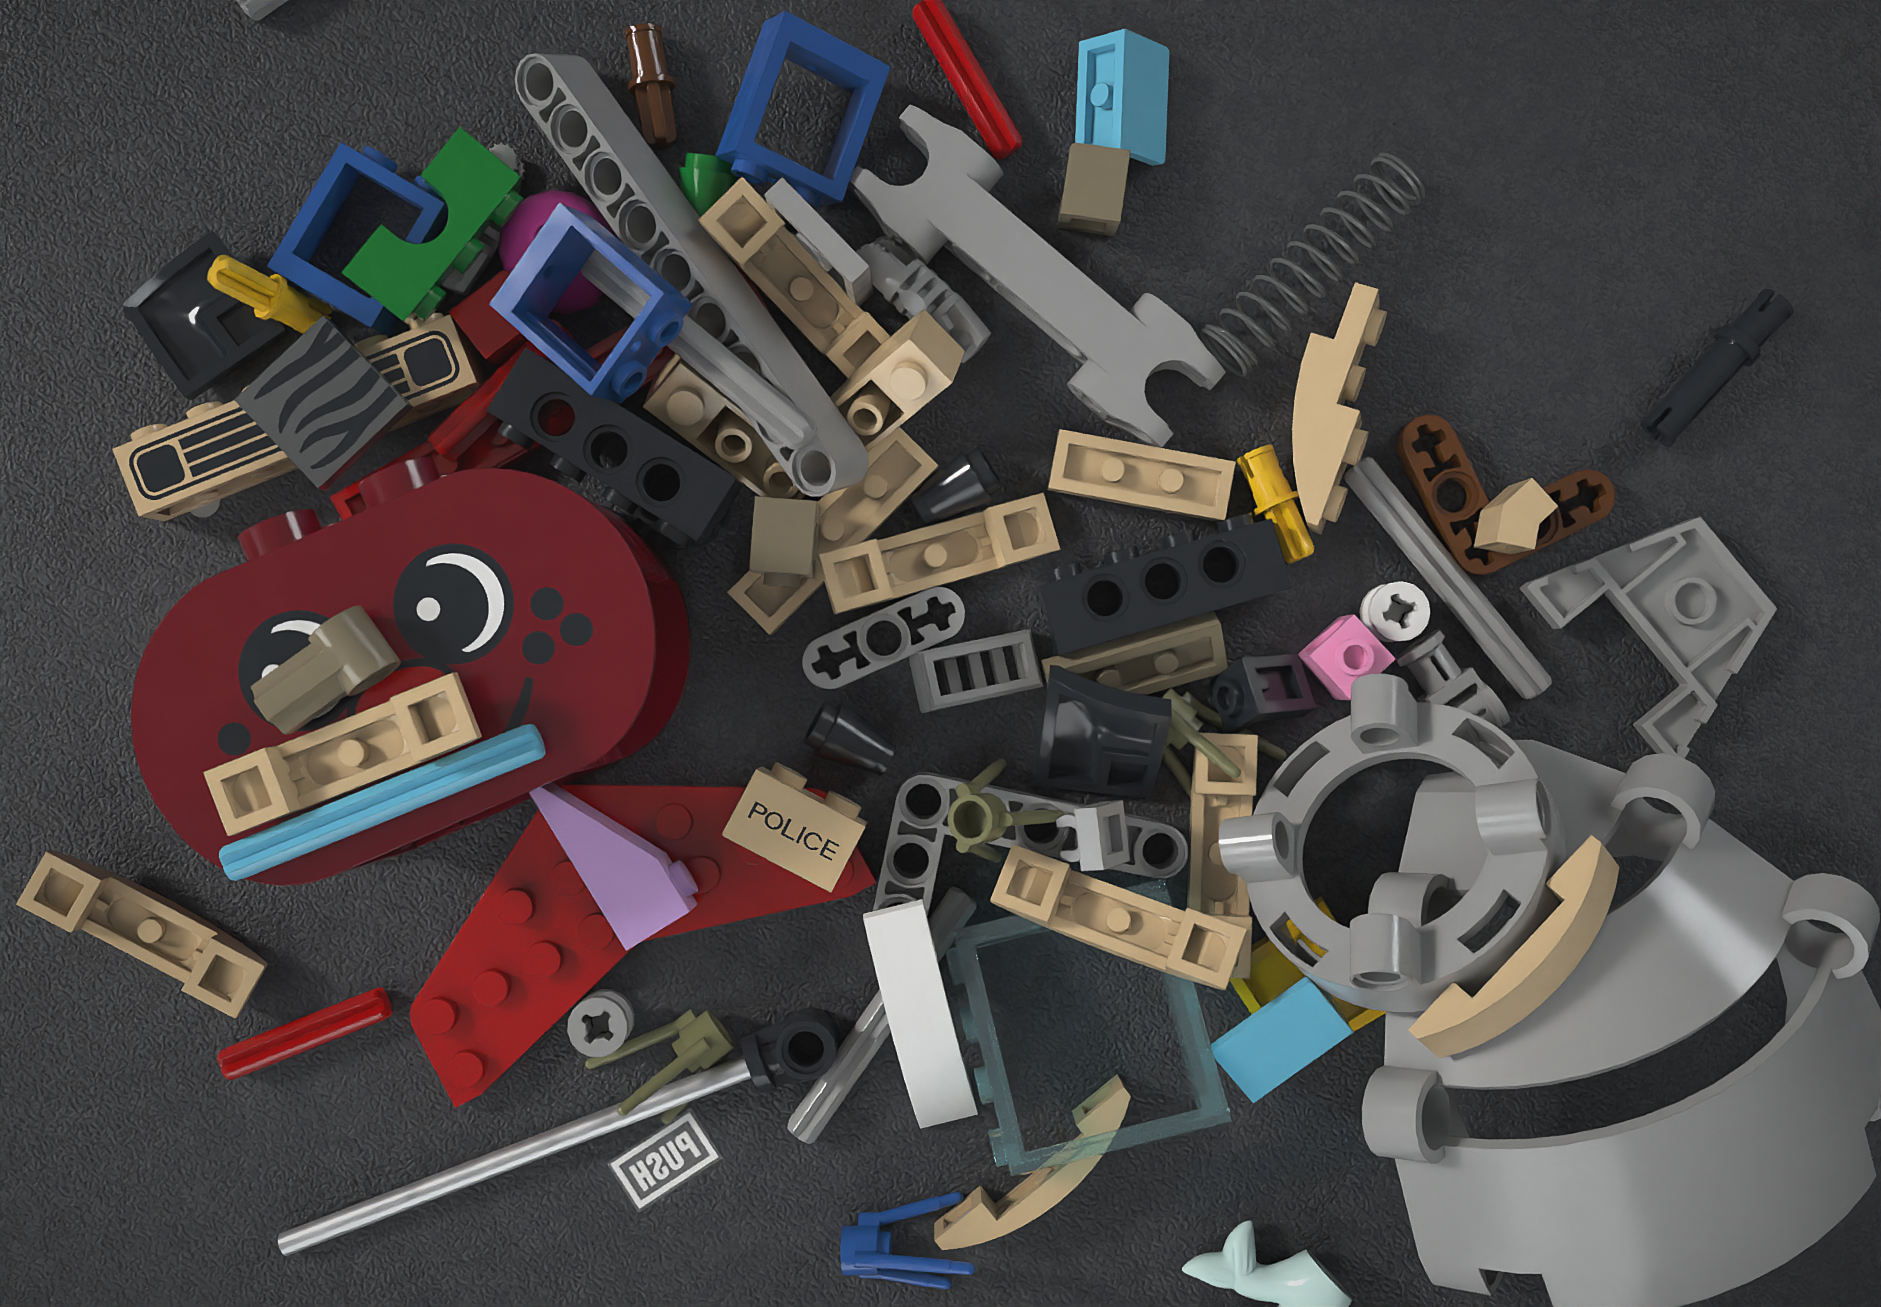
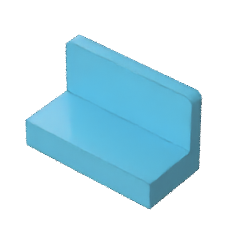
M1121 29L1079 42L1075 143L1131 150L1130 158L1152 166L1165 162L1169 50L1166 46L1127 29Z
M1304 977L1213 1042L1210 1050L1216 1061L1247 1097L1255 1103L1353 1033V1030L1334 997L1322 988L1319 989L1310 978Z

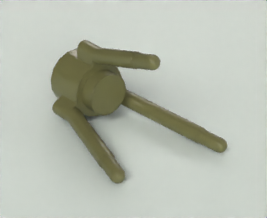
M1170 688L1161 697L1171 699L1172 718L1162 759L1190 799L1192 777L1169 746L1170 743L1180 750L1189 741L1230 777L1235 779L1240 777V768L1198 732L1203 723L1195 715L1225 732L1219 713L1200 703L1188 691L1181 697ZM1244 729L1240 733H1236L1243 735H1257L1248 729ZM1258 735L1257 750L1266 753L1278 761L1286 759L1287 754L1284 750Z
M1000 758L990 764L970 783H962L957 786L956 792L959 798L952 803L949 809L948 825L950 832L958 840L956 848L960 853L972 852L989 861L998 863L1002 860V854L985 843L998 840L1009 826L1056 822L1059 817L1064 816V812L1059 809L1007 811L1006 805L999 797L990 793H981L980 791L1006 768V760Z
M690 1009L675 1021L624 1042L610 1055L591 1057L586 1060L585 1066L587 1069L592 1070L679 1034L680 1038L672 1043L678 1058L617 1107L619 1115H627L686 1068L694 1072L702 1067L697 1072L699 1073L730 1061L727 1054L735 1049V1044L725 1027L710 1010L707 1009L697 1017L695 1012ZM689 1102L666 1110L661 1116L662 1122L665 1124L672 1122Z

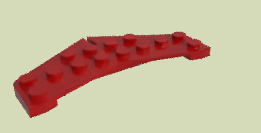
M561 785L565 791L666 852L672 863L681 860L694 878L698 891L692 895L697 905L690 912L643 941L850 897L877 882L858 843L832 892H829L722 836L747 786ZM804 787V789L823 799L828 794L820 788ZM539 809L411 1005V1025L455 1108L486 1091L632 949L625 950Z

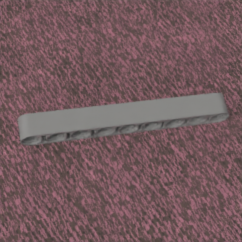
M540 53L526 55L520 61L515 74L516 91L520 100L621 242L693 303L686 313L688 317L816 422L817 432L810 443L802 450H793L788 448L740 407L795 486L802 493L816 497L851 487L861 482L867 473L869 464L867 451L863 443L728 255L699 223L698 219L700 217L592 66L583 57L577 55ZM827 458L831 464V470L828 466Z

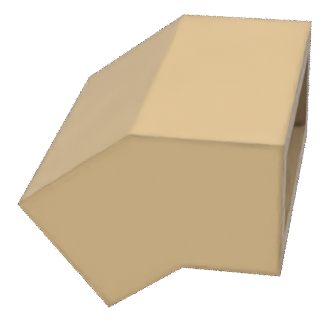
M1533 478L1509 485L1481 510L1474 548L1506 554H1515L1535 549L1539 524L1558 505Z

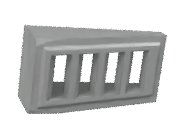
M1031 629L920 651L909 656L921 713L1043 687ZM1012 646L1019 680L1010 681L1003 653L1004 647ZM986 651L989 654L995 685L987 686L980 656L981 652ZM963 656L971 690L963 691L956 658ZM941 662L948 695H940L934 663Z

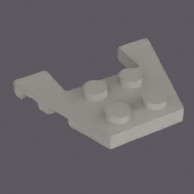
M1701 517L1686 520L1526 582L1519 588L1553 629H1561L1603 593L1679 684L1673 692L1636 721L1633 726L1656 754L1664 753L1684 759L1690 751L1687 745L1700 724H1706L1716 709L1717 704L1715 700L1731 674L1738 673L1777 610Z

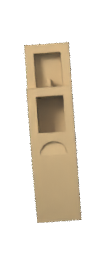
M1359 283L1354 284L1335 338L1331 339L1314 333L1310 334L1301 363L1295 393L1292 443L1296 484L1309 530L1318 534H1322L1326 520L1337 522L1348 488L1339 486L1347 464L1358 465L1369 433L1360 429L1362 425L1360 411L1343 405L1345 400L1354 403L1358 397L1366 373V368L1358 366L1366 344L1376 346L1387 312L1379 309V289Z

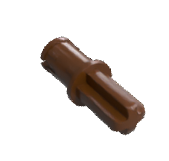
M642 23L625 29V40L628 44L633 78L628 83V91L636 97L641 136L649 147H655V149L665 148L675 144L678 138L671 91L674 90L676 85L674 78L669 76L667 72L661 26L652 23Z

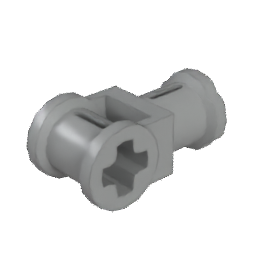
M1440 629L1419 638L1395 657L1400 667L1407 666L1425 691L1424 694L1417 698L1419 702L1435 703L1462 709L1500 728L1510 721L1508 712L1501 700L1478 677L1474 669L1458 667L1442 644L1445 636Z

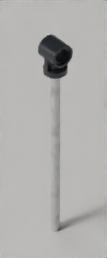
M814 1007L799 1009L786 1020L742 1036L743 1056L663 1086L625 1116H621L617 1112V1107L621 1103L610 1106L282 1232L278 1236L279 1248L283 1255L289 1256L752 1078L756 1088L761 1093L796 1080L817 1079L825 1074L834 1062L840 1041L838 1024L823 1009ZM803 1031L813 1032L822 1040L824 1049L814 1055L803 1054L794 1045L793 1036Z

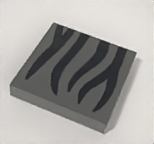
M322 316L234 399L315 486L325 491L413 408L406 398L345 334L325 316Z

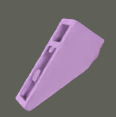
M554 783L545 784L529 792L626 951L687 914L697 905L692 894L698 891V887L691 873L681 860L672 863L666 852Z

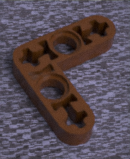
M1427 414L1408 422L1400 429L1396 436L1395 448L1398 458L1438 539L1468 576H1480L1495 572L1601 520L1609 514L1614 506V487L1606 475L1597 470L1589 469L1566 475L1541 488L1548 495L1551 493L1552 500L1557 504L1579 493L1576 483L1581 489L1591 487L1595 493V497L1588 502L1591 511L1586 506H1580L1560 514L1559 509L1556 508L1544 519L1545 529L1542 535L1536 539L1535 549L1515 554L1486 550L1483 553L1484 564L1479 558L1469 560L1464 550L1472 545V541L1466 528L1456 530L1453 533L1450 523L1468 519L1474 513H1476L1479 519L1481 510L1489 504V501L1453 428L1443 418ZM1417 428H1420L1424 435L1434 433L1437 436L1439 443L1431 448L1432 454L1438 465L1450 460L1453 468L1436 473L1427 480L1423 471L1435 467L1426 451L1416 453L1413 449L1412 443L1419 438ZM1447 479L1460 483L1466 492V503L1456 513L1447 512L1442 509L1437 501V489L1440 483ZM1562 520L1566 523L1564 527L1562 526ZM1479 522L1468 525L1475 539Z

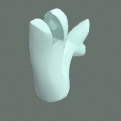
M1251 1220L1242 1222L1229 1234L1221 1252H1209L1198 1255L1182 1267L1184 1273L1213 1286L1233 1289L1237 1293L1254 1300L1278 1303V1307H1349L1352 1302L1351 1296L1341 1283L1307 1249L1278 1263L1264 1265L1256 1262L1254 1228Z

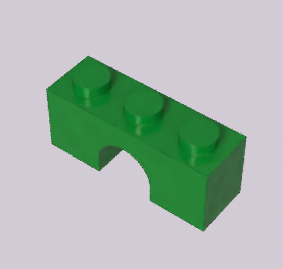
M461 127L456 130L420 175L424 183L447 203L448 221L443 232L430 242L413 244L401 240L380 224L342 271V274L408 325L411 324L416 316L423 322H426L447 296V293L440 286L454 269L458 270L461 274L468 271L485 249V245L478 239L493 221L502 227L524 200V198L516 193L522 186L521 177Z

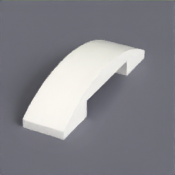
M923 900L864 913L863 920L886 1015L920 1129L978 1115L964 1057L961 1054Z

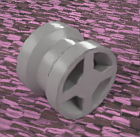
M600 989L588 994L572 1010L568 1019L567 1033L572 1045L579 1052L589 1057H604L614 1053L628 1038L634 1026L635 1013L630 1001L623 994L613 989ZM587 1015L592 1017L593 1028L591 1026V1019Z

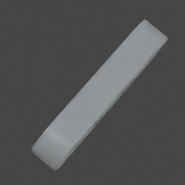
M932 587L825 634L807 646L802 659L804 673L814 685L824 689H835L894 664L956 635L961 629L965 618L963 602L950 589ZM936 597L941 605L951 603L954 606L955 613L948 617L950 626L948 629L939 631L935 624H928L917 629L925 638L924 641L911 645L909 627L898 615V612L910 607L912 619H915L928 612L927 601ZM879 621L892 622L901 632L902 640L900 647L891 655H877L867 644L869 629ZM856 631L858 647L863 656L870 662V665L858 669L857 658L854 657L839 666L841 676L837 679H832L828 672L818 674L815 671L814 663L821 659L819 649L829 646L830 650L834 653L846 650L851 645L844 637Z

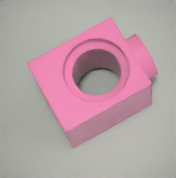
M1355 614L1336 618L1298 654L1301 663L1335 700H1351V684L1354 680L1364 675L1380 674L1395 660L1394 656Z

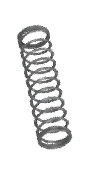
M1379 153L1370 162V174H1358L1354 178L1353 191H1341L1337 195V208H1323L1320 212V225L1310 224L1305 226L1303 229L1304 242L1290 241L1287 244V259L1273 258L1270 261L1271 276L1256 275L1253 278L1254 293L1239 292L1236 295L1238 311L1235 309H1222L1219 312L1221 327L1206 324L1205 329H1201L1200 335L1203 343L1222 365L1236 375L1246 376L1252 370V364H1258V358L1251 349L1231 334L1224 320L1226 313L1233 314L1244 320L1251 332L1265 346L1275 348V342L1269 333L1245 313L1241 304L1243 296L1258 301L1268 316L1285 331H1292V325L1286 316L1262 297L1257 286V282L1260 279L1275 284L1285 300L1303 315L1309 314V308L1303 299L1277 278L1274 270L1276 263L1280 262L1290 266L1298 279L1311 293L1319 298L1326 297L1325 289L1311 273L1294 262L1291 254L1293 246L1307 249L1318 267L1331 279L1340 282L1343 280V275L1337 265L1328 256L1310 244L1308 232L1311 229L1322 231L1335 251L1347 262L1353 265L1360 263L1359 256L1354 248L1336 232L1327 228L1324 216L1328 212L1339 214L1348 230L1363 245L1369 248L1377 246L1376 239L1371 231L1357 218L1343 210L1341 199L1344 196L1356 197L1362 210L1379 228L1387 232L1394 230L1393 222L1388 214L1378 204L1359 192L1358 182L1361 179L1372 180L1385 202L1392 209L1403 215L1410 214L1409 205L1418 206L1425 199V187L1421 179L1405 161L1391 153ZM1382 162L1396 169L1408 181L1416 197L1404 191L1391 179L1385 171ZM1381 185H1382L1393 197H1395L1397 200H1399V201L1402 203V205L1404 206L1405 210L1402 209L1400 206H1398V205L1386 194V192L1383 190V188L1381 187ZM1366 204L1372 207L1385 220L1388 226L1382 223ZM1350 221H1351L1353 224H1355V225L1368 237V239H1369L1371 242H1369L1368 240H1366V239L1353 227V225L1350 223ZM1336 241H1338V242L1351 254L1352 257H1350V256L1337 244ZM1320 259H1322L1334 271V273L1330 271L1328 267ZM1218 342H1219L1220 344H1222V345L1231 353V355H1232L1235 359H1233V358L1218 344Z

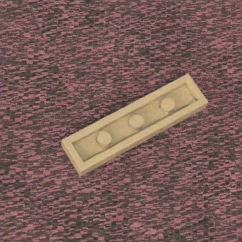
M900 427L867 452L869 464L867 473L861 482L826 494L818 501L820 505L817 555L865 542L938 469V464ZM816 556L815 578L800 577V588L763 585L764 574H755L749 570L727 593L769 635H772L824 583V579Z

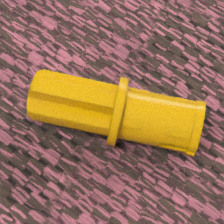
M227 255L218 256L208 271L207 280L215 289L253 307L256 317L267 320L272 318L302 334L322 316L331 319V317L327 316L332 313L330 305L309 297L287 285L286 278L279 274L268 277Z
M1268 444L1239 457L1236 461L1250 486L1258 506L1254 509V513L1256 516L1264 514L1266 520L1272 518L1284 561L1294 563L1310 556L1314 552V545L1294 500L1299 498L1298 491L1292 492L1279 465L1280 463L1274 452L1273 445Z

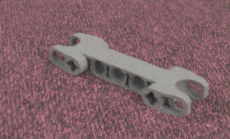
M910 104L899 117L901 121L900 129L905 133L906 138L926 157L928 166L923 175L911 184L895 186L880 180L869 170L857 166L853 170L848 188L874 217L884 235L893 237L895 241H898L899 245H903L916 258L920 257L926 265L940 248L944 246L1083 365L1070 379L1067 386L1082 403L1102 420L1135 436L1149 446L1162 448L1174 433L1169 429L1168 424L1148 405L1144 393L1146 379L1157 371L1164 369L1177 370L1200 387L1211 390L1226 373L1223 367L1203 345L1192 326L1159 298L1152 294L1144 293L1129 311L1115 301L988 193L1004 174L998 163L963 131L937 120L925 111Z

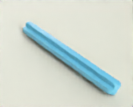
M522 725L223 846L219 851V859L225 874L230 880L237 881L541 759L546 754L544 742L535 725Z

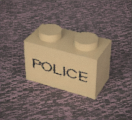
M775 763L771 771L764 767L757 768L728 821L722 836L832 892L868 823L858 817L862 807L832 791L828 792L825 799L804 789L808 780L806 777L779 763Z

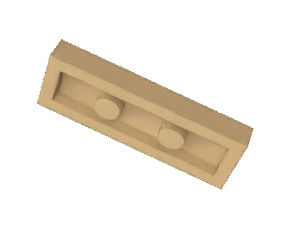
M1059 429L1047 490L1220 522L1226 518L1236 462Z

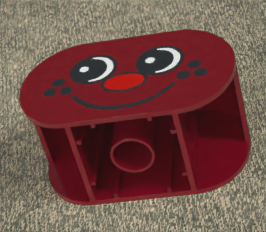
M430 457L407 460L382 469L365 478L359 483L358 488L367 510L340 522L321 527L313 509H301L257 523L238 536L247 562L205 579L186 593L162 619L142 655L132 694L131 728L137 763L150 795L176 833L193 850L224 870L219 859V851L223 846L522 725L533 724L539 731L546 752L541 759L244 878L261 884L293 886L314 883L412 851L532 799L529 792L545 784L554 783L557 786H561L620 761L641 750L665 728L681 701L690 670L691 631L685 600L673 571L658 548L653 543L644 539L634 526L630 525L626 519L617 513L552 480L527 472L497 468L469 469L440 476L433 459ZM361 605L400 659V666L369 689L354 696L346 695L293 734H283L273 723L267 721L254 703V693L250 686L311 644L308 640L309 636L324 622L348 608ZM458 673L481 732V738L336 798L236 835L227 836L203 772L260 749L278 746L391 701L390 698L448 674Z

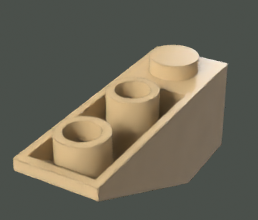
M923 308L887 339L838 388L830 399L861 440L866 451L869 452L953 382L965 351ZM827 458L828 466L831 470V464Z
M675 353L652 380L643 407L759 496L802 500L806 494L802 493L795 486L740 407Z

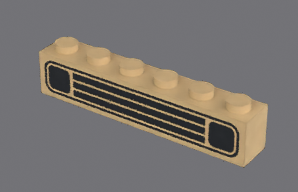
M433 313L426 322H423L420 318L413 320L409 325L410 331L390 339L386 335H378L355 344L365 357L413 406L388 432L463 403L487 380L471 340L451 315L444 317L442 313ZM235 400L224 405L222 402L215 401L193 407L186 412L188 419L168 427L166 424H153L140 428L130 435L131 442L112 449L138 516L159 521H167L298 468Z

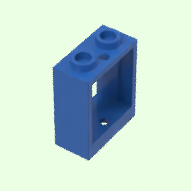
M783 11L765 20L716 157L732 164V174L739 178L743 177L747 182L756 185H765L766 181L775 185L783 177L814 210H818L819 206L842 202L891 66L787 11ZM784 58L852 93L823 175L754 142Z
M341 142L267 267L374 331L390 338L400 318L373 297L370 299L309 264V261L360 175L422 210L405 240L408 243L423 244L436 239L446 227L448 206L440 195L424 183L421 176L417 175L414 182L410 183L394 173L398 164L379 151L366 145L362 153H359Z
M559 202L489 305L591 396L623 403L626 397L634 394L642 386L647 377V368L661 348L671 343L678 336L683 327V318L693 303L592 216ZM595 249L651 296L603 365L596 361L548 318V315Z

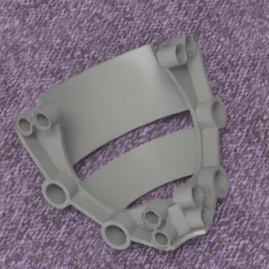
M1513 740L1524 752L1557 806L1565 832L1567 860L1592 835L1604 845L1612 857L1634 855L1663 861V863L1638 891L1607 912L1603 924L1590 948L1560 987L1538 1008L1502 1034L1463 1052L1439 1058L1408 1031L1426 1010L1416 1012L1386 1011L1384 1066L1377 1068L1369 1078L1362 1104V1127L1365 1141L1370 1150L1377 1156L1395 1158L1418 1256L1430 1281L1434 1285L1490 1296L1496 1291L1504 1272L1542 1274L1553 1307H1679L1708 1299L1749 1283L1785 1264L1820 1240L1851 1211L1876 1178L1865 1127L1869 1121L1881 1119V1009L1862 969L1869 958L1880 922L1879 906L1872 895L1862 886L1842 876L1826 873L1809 874L1793 881L1709 819L1715 804V790L1711 780L1697 765L1682 757L1664 753L1646 755L1633 762L1628 771L1623 773L1535 740ZM1488 756L1499 769L1502 767L1494 759ZM1458 772L1430 774L1423 780L1415 795L1399 871L1384 873L1375 882L1369 899L1368 914L1383 913L1397 915L1407 919L1415 928L1434 921L1452 909L1476 881L1483 867L1488 847L1481 838L1476 821L1474 805L1476 788ZM1643 797L1662 799L1672 804L1682 814L1664 813L1653 808ZM1814 919L1828 922L1839 927L1844 933L1823 931L1811 925L1807 920ZM1469 949V950H1470L1471 952L1475 953V952H1477V951L1480 950V949ZM1776 957L1787 995L1785 1026L1748 1061L1709 1087L1652 1113L1603 1128L1531 1139L1489 1140L1469 1137L1458 1107L1455 1088L1493 1090L1553 1085L1591 1077L1654 1055L1688 1038L1716 1020L1745 995L1760 979Z

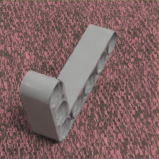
M918 772L910 775L901 784L896 797L873 911L885 909L888 905L895 902L909 903L922 899L926 915L928 916L944 835L953 836L948 825V812L952 803L959 798L956 792L957 786L962 783H970L971 781L931 772ZM929 784L939 791L941 804L933 814L920 816L909 809L906 802L907 794L913 786ZM989 784L980 791L981 793H990L999 797L1006 805L1007 811H1031L1038 808H1046L1048 810L1059 809L1064 812V815L1074 813L1076 808L1087 806ZM1124 813L1130 861L1108 869L1152 878H1169L1176 875L1184 867L1188 858V845L1184 836L1176 828L1163 821ZM1024 825L1009 826L998 840L988 842L989 844L1008 848L1015 844L1036 853L1060 858V851L1078 847L1076 829L1070 826L1064 828L1056 826L1054 833L1044 840L1030 838L1024 831ZM1156 833L1167 834L1172 842L1170 856L1159 864L1146 862L1143 857L1145 841ZM906 843L921 845L929 856L927 866L915 874L903 872L894 860V854L901 845Z

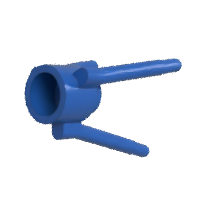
M953 1192L881 1212H859L858 1225H844L842 1227L840 1247L842 1275H860V1279H885L946 1290L951 1287V1280L949 1278L924 1272L961 1275L974 1274L975 1265L971 1262L892 1255L891 1231H880V1226L959 1204L964 1199L961 1192Z

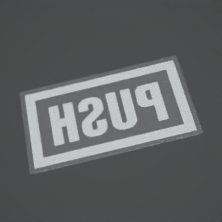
M690 1108L673 1119L672 1122L659 1128L606 1164L639 1213L722 1159V1156Z

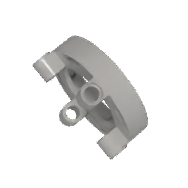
M1369 674L1354 680L1351 684V715L1319 731L1288 757L1266 786L1253 815L1224 819L1219 828V849L1223 864L1229 873L1237 874L1246 883L1253 911L1272 943L1303 974L1328 993L1357 1006L1388 1012L1427 1010L1449 985L1454 982L1470 997L1476 995L1556 910L1559 900L1545 883L1567 860L1565 832L1557 806L1542 779L1518 745L1498 727L1470 712L1447 705L1416 702L1408 691L1406 681L1390 674ZM1488 756L1494 759L1502 767L1499 769ZM1397 759H1421L1436 762L1464 776L1476 788L1474 796L1476 821L1481 838L1488 847L1476 881L1452 909L1434 921L1415 928L1403 917L1383 913L1357 916L1350 921V928H1347L1330 919L1318 908L1308 891L1304 878L1303 846L1306 833L1316 811L1338 785L1365 768ZM1508 895L1521 904L1514 916L1480 950L1473 953L1463 945L1489 923L1499 911ZM1289 918L1310 941L1327 952L1322 958L1314 953L1301 939L1297 940V944L1295 943L1286 924Z

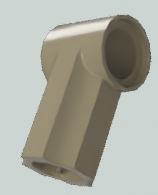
M361 605L348 608L324 622L309 636L308 640L311 644L250 686L254 693V703L267 721L273 723L283 734H293L346 695L354 696L369 689L400 666V659Z

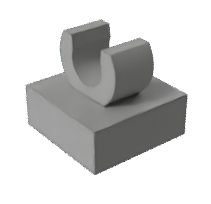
M1123 800L1104 801L1074 809V813L1061 816L1056 820L1057 827L1064 828L1070 826L1076 829L1078 847L1060 851V858L1067 862L1080 860L1081 871L1105 870L1130 861Z

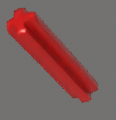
M920 1L913 7V20L993 157L1001 160L1015 153L1021 147L1022 137L943 1Z
M554 319L551 320L560 329H562L569 337L573 339L572 335L564 326H562L559 322L555 321ZM527 340L429 434L428 440L430 444L446 460L450 462L456 461L499 420V418L486 410L525 347L553 365H556L531 341Z
M377 987L226 1047L218 1053L217 1062L226 1079H237L385 1020L393 1014L391 1001L385 989Z

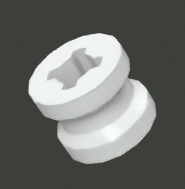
M1401 581L1379 585L1370 590L1362 600L1359 613L1361 622L1378 640L1397 642L1411 640L1421 634L1428 624L1430 607L1429 601L1422 590L1414 584ZM1391 596H1392L1393 600L1399 602L1400 605H1399L1398 603H1396V602H1393V601L1391 600ZM1405 613V614H1404V618L1401 620V623H1402V627H1401V626H1400V623H1399V620L1401 619L1402 614Z

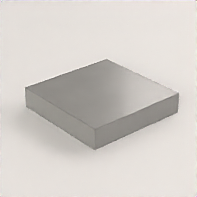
M782 177L764 194L767 204L785 222L784 226L798 240L802 247L838 283L852 302L860 307L874 293L869 265Z

